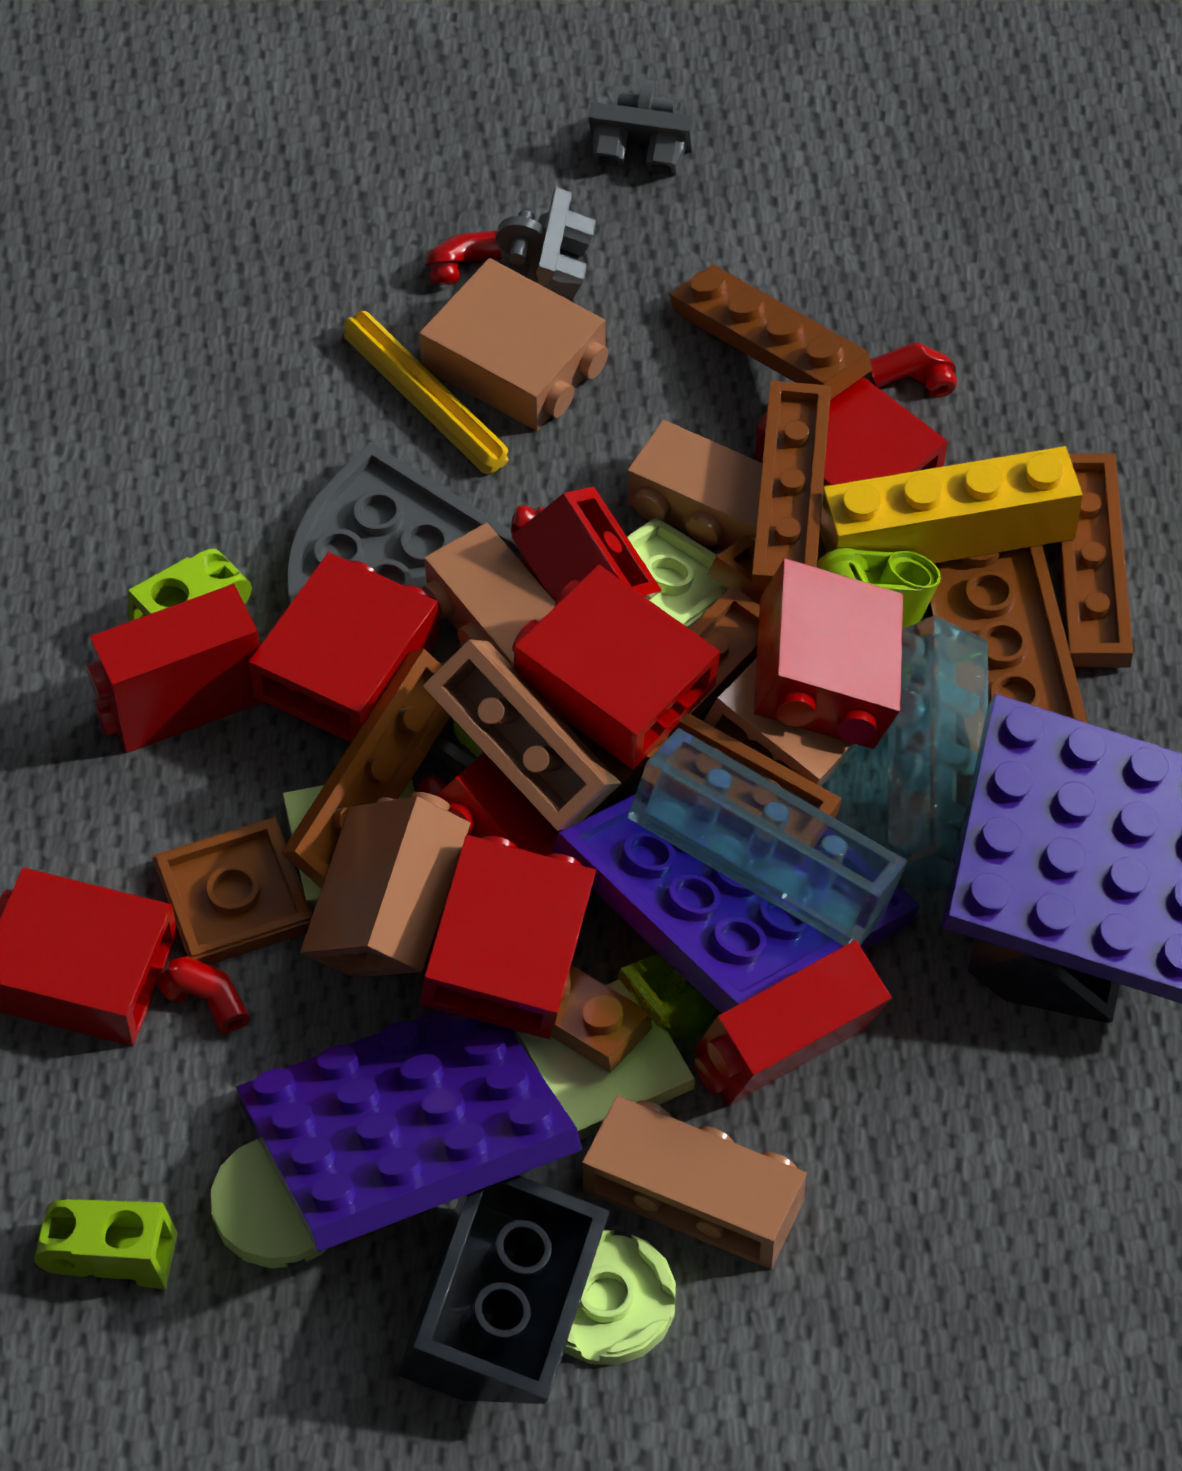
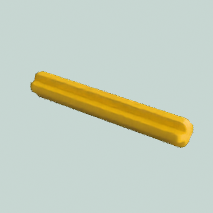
M358 311L353 317L346 319L343 324L345 339L482 473L491 475L507 464L509 460L507 456L508 447L370 313Z

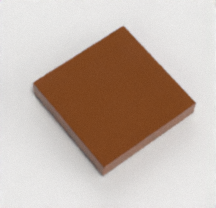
M276 817L152 855L153 865L166 901L172 904L177 932L186 956L210 965L307 933L313 913L309 902H306L305 893L294 864L281 854L286 843Z

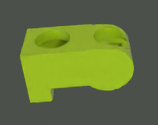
M207 549L191 558L187 557L128 589L129 622L231 584H235L244 604H246L251 595L252 586L249 580L219 550Z
M56 1200L50 1202L45 1208L34 1261L40 1268L53 1274L78 1277L94 1275V1277L129 1279L135 1280L137 1285L141 1287L166 1290L178 1232L163 1202Z

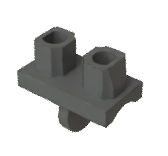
M651 79L643 80L639 94L619 92L617 105L591 102L588 119L593 138L595 164L625 167L628 145L637 144L649 146L646 158V168L648 171L677 175L685 151L692 152L695 141V134L692 132L693 116L674 113L676 100L656 97V80Z
M556 187L552 193L549 212L540 215L538 221L534 220L535 215L529 210H522L518 213V216L504 219L498 226L496 242L505 253L509 254V261L515 265H522L529 258L526 278L560 296L574 299L583 283L587 264L560 254V249L583 257L590 245L596 220L569 210L572 193Z

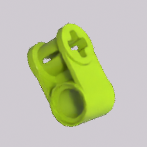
M838 548L826 553L817 561V568L902 593V635L911 634L917 630L941 580L940 570L932 561L916 552L906 550L882 552Z

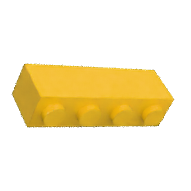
M1062 446L824 486L820 532L826 553L838 548L882 552L906 550L925 556L933 563L1074 540L1083 494L1067 447Z

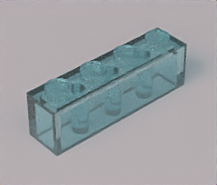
M935 615L902 629L900 712L888 728V871L937 891H949L988 707V640Z
M680 728L648 760L627 817L844 946L854 940H857L859 945H861L886 912L907 864V860Z

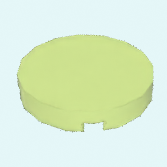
M258 1139L239 1147L220 1166L211 1188V1210L217 1231L227 1248L244 1261L267 1268L288 1267L287 1263L298 1262L304 1258L305 1262L326 1251V1249L320 1252L317 1251Z
M603 1230L564 1349L566 1354L589 1364L619 1365L643 1357L664 1339L675 1317L676 1282L667 1260L648 1241L632 1234L630 1239L623 1235H614V1230Z

